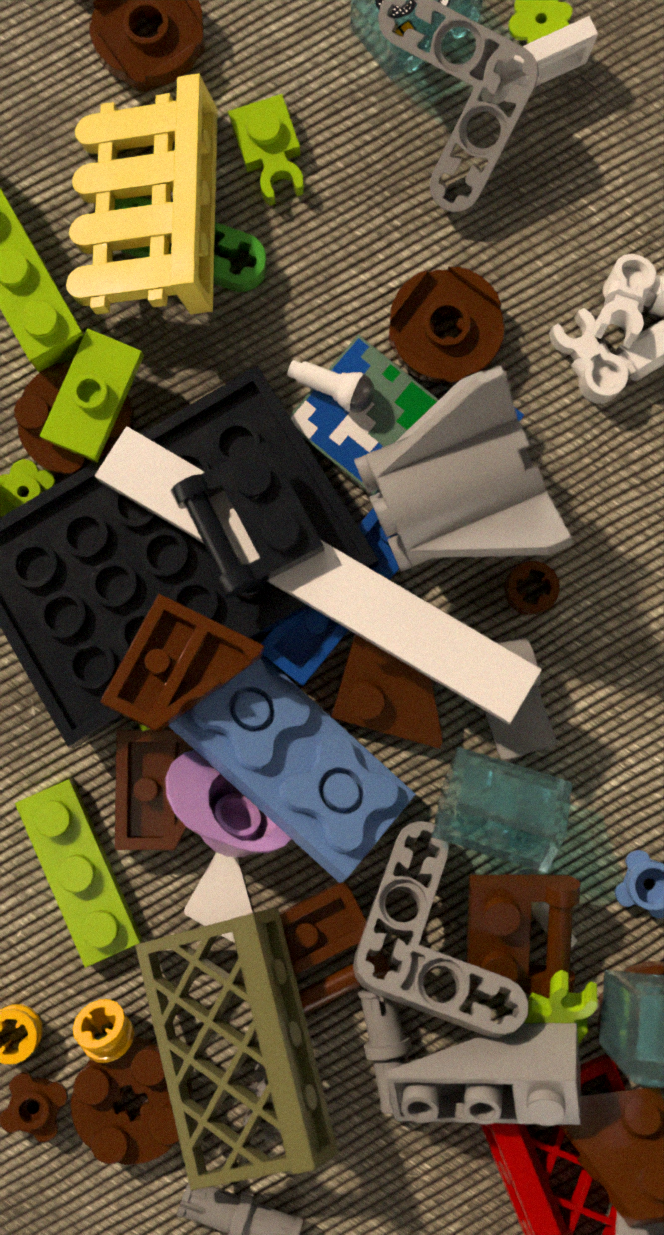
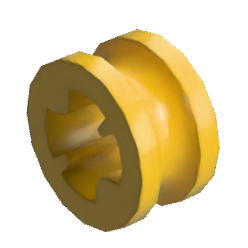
M99 999L89 1003L80 1011L75 1018L73 1035L89 1059L97 1063H109L127 1052L133 1042L134 1028L132 1022L117 1002L110 999ZM111 1022L114 1026L113 1029L106 1028L105 1031L108 1035L97 1040L94 1037L95 1032L101 1034L103 1031L100 1027Z
M11 1004L0 1010V1032L8 1025V1019L17 1020L15 1027L19 1028L23 1024L28 1033L21 1040L18 1048L9 1047L11 1044L10 1039L4 1044L0 1037V1063L17 1064L26 1060L39 1046L42 1039L43 1025L39 1015L32 1008L23 1004Z

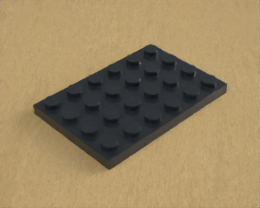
M258 365L141 434L204 472L268 440L320 540L370 569L379 565L377 556ZM108 454L101 457L98 463H91L0 518V628L67 747L73 749L126 718L103 706L100 701L158 594L252 640L257 639L310 607L268 581L238 596L225 598L217 583L220 574L204 543L98 481L95 474Z

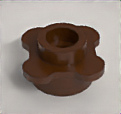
M27 1072L17 1074L10 1081L9 1089L12 1095L8 1108L4 1109L0 1114V1124L8 1133L21 1130L33 1134L39 1142H48L58 1132L59 1127L56 1118L61 1106L68 1099L67 1089L62 1083L57 1081L52 1082L41 1077L33 1078ZM36 1102L39 1105V1111L31 1112L28 1107L29 1103Z

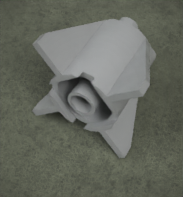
M502 366L484 373L480 371L459 380L396 442L354 459L367 493L379 489L380 493L369 498L386 537L395 533L398 534L387 540L401 572L434 558L551 555L573 545L572 537L546 491L538 465L534 467L526 449L530 444L517 419L507 377Z

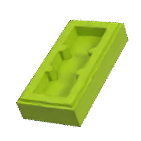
M87 328L40 437L44 441L98 463L144 358L142 351Z

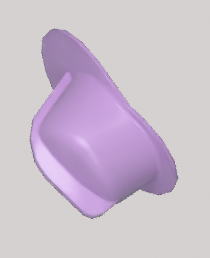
M195 750L184 752L171 763L165 780L166 796L173 812L187 828L201 835L203 841L213 851L227 857H246L254 853H270L284 848L291 840L285 832Z

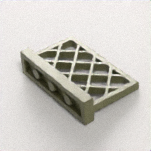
M278 907L136 944V951L190 1190L291 1171L292 1175L313 1171L336 1156L338 1149ZM232 932L238 960L229 974L206 957L218 935ZM201 940L197 950L187 945L188 943ZM171 948L190 962L177 987L162 977L157 955L158 951ZM200 970L223 985L211 1011L187 995ZM242 976H243V978H244V983H245V984H243L242 982H240ZM233 993L250 1004L253 1021L245 1035L221 1019ZM180 1007L204 1023L192 1048L178 1039L175 1034L173 1021ZM213 1031H216L238 1047L226 1072L201 1055ZM257 1037H258L259 1045H257L256 1043H254L255 1040L257 1039ZM248 1055L263 1065L266 1070L268 1084L260 1098L235 1080ZM194 1068L219 1085L207 1109H204L192 1100L189 1095L187 1081ZM228 1093L253 1110L241 1135L215 1117ZM272 1100H273L274 1108L270 1106V1103H271ZM262 1118L280 1130L286 1155L270 1158L250 1143ZM209 1130L232 1147L233 1150L223 1168L207 1171L201 1143ZM242 1156H244L246 1159L250 1161L248 1163L238 1164Z

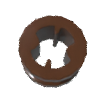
M529 561L517 566L507 576L504 584V595L509 606L516 612L524 615H537L551 608L560 592L559 579L555 571L547 564L538 561ZM529 573L539 575L541 578L537 583L545 582L547 589L546 594L536 597L534 604L524 602L522 599L526 596V593L518 595L516 588L517 582H524L528 578Z

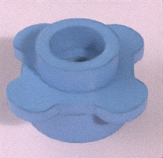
M634 850L626 856L625 864L628 869L623 882L615 888V897L625 907L637 905L647 909L651 916L663 918L664 863L650 859L649 855L643 850ZM647 878H651L654 882L651 889L644 888L643 883Z

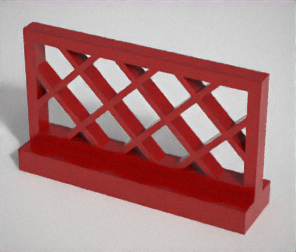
M605 1053L581 1065V1089L583 1083L602 1075L609 1093L626 1091L615 1063L608 1054ZM480 1124L524 1235H573L580 1214L605 1223L602 1235H615L617 1211L613 1205L609 1215L584 1205L593 1180L584 1167L580 1173L571 1200L552 1192L548 1180L557 1156L581 1165L577 1160L578 1155L560 1148L565 1133L558 1124L554 1126L548 1143L530 1136L526 1124ZM535 1147L545 1151L541 1162ZM558 1205L568 1208L564 1219Z

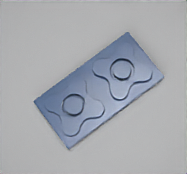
M263 654L251 666L168 725L339 883H342L349 877L416 795Z

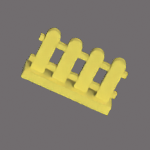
M200 73L177 77L176 101L172 99L170 93L156 95V104L119 110L114 102L101 104L100 113L85 116L76 126L75 136L86 152L98 154V162L80 167L73 176L72 185L84 202L96 203L95 213L84 214L74 220L71 224L69 235L82 253L93 254V265L81 266L73 270L67 278L66 287L78 304L90 306L96 315L110 313V303L148 299L153 308L167 306L168 296L171 295L179 297L190 315L213 312L218 109ZM173 142H175V151H173ZM154 145V154L117 159L118 150ZM171 192H173V202H171ZM152 195V205L115 210L116 199ZM169 243H172L171 254H169ZM150 246V257L112 262L113 251Z

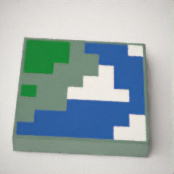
M358 334L328 370L339 374L343 372H362L372 380L375 389L374 399L370 406L364 411L350 413L345 411L337 401L333 400V396L311 389L289 417L308 446L367 493L354 459L396 442L438 399ZM379 489L367 494L373 496L379 492Z

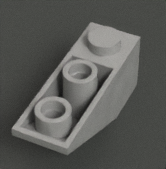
M523 1023L521 1027L507 1036L494 1038L481 1035L388 1070L387 1083L394 1120L417 1123L465 1122L478 1124H540L544 1126L556 1124L580 1125L581 1063L577 1023Z

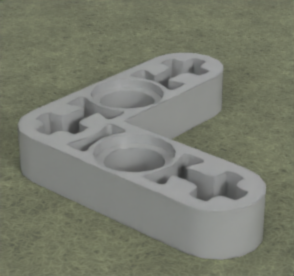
M384 0L380 6L378 21L379 28L388 41L474 86L430 180L431 195L437 205L450 212L464 211L473 206L481 195L536 86L539 76L538 63L534 55L525 47L435 0H413L417 3L415 15L430 24L434 23L435 12L446 16V19L434 32L431 50L428 52L420 47V44L427 38V35L414 29H407L403 36L396 33L398 22L391 17L392 10L395 6L405 8L410 0ZM464 27L473 33L476 39V50L468 62L457 65L446 59L442 44L444 37L450 30ZM517 55L524 59L521 70L529 77L524 86L514 84L510 88L504 101L515 103L516 107L512 115L509 116L497 104L480 101V96L485 87L493 96L496 94L502 82V76L495 72L499 61L510 63L514 56ZM478 112L492 113L500 123L501 132L499 139L490 147L482 148L476 146L468 137L467 126L469 120ZM459 144L469 155L485 158L488 160V163L483 171L475 163L471 166L465 181L469 186L473 187L471 194L460 193L455 200H452L446 196L448 186L441 179L444 173L453 175L459 169L464 157L453 155L456 145Z
M423 821L410 823L401 830L392 846L354 956L353 969L355 977L360 985L371 993L488 1037L500 1038L507 1036L523 1025L528 1014V1001L521 987L509 978L419 945L448 857L449 846L444 833L432 823ZM418 837L428 841L427 851L435 855V858L426 857L416 877V880L427 881V888L413 878L404 877L413 857V851L406 848L405 844L414 845ZM394 869L404 876H394ZM398 890L411 894L418 906L416 917L412 921L405 923L397 922L390 918L385 909L386 896ZM375 925H378L390 935L409 937L408 945L399 938L394 943L390 954V962L398 966L397 973L389 971L383 979H377L373 976L374 965L366 961V955L376 956L386 937L385 933L374 932ZM436 968L444 969L455 979L456 994L450 1002H435L425 993L423 981L424 976L429 970ZM470 980L478 983L472 995L490 1000L498 992L504 994V1005L513 1010L512 1016H505L496 1024L490 1020L491 1009L476 1002L468 1006V1014L461 1012L459 1008L469 993Z

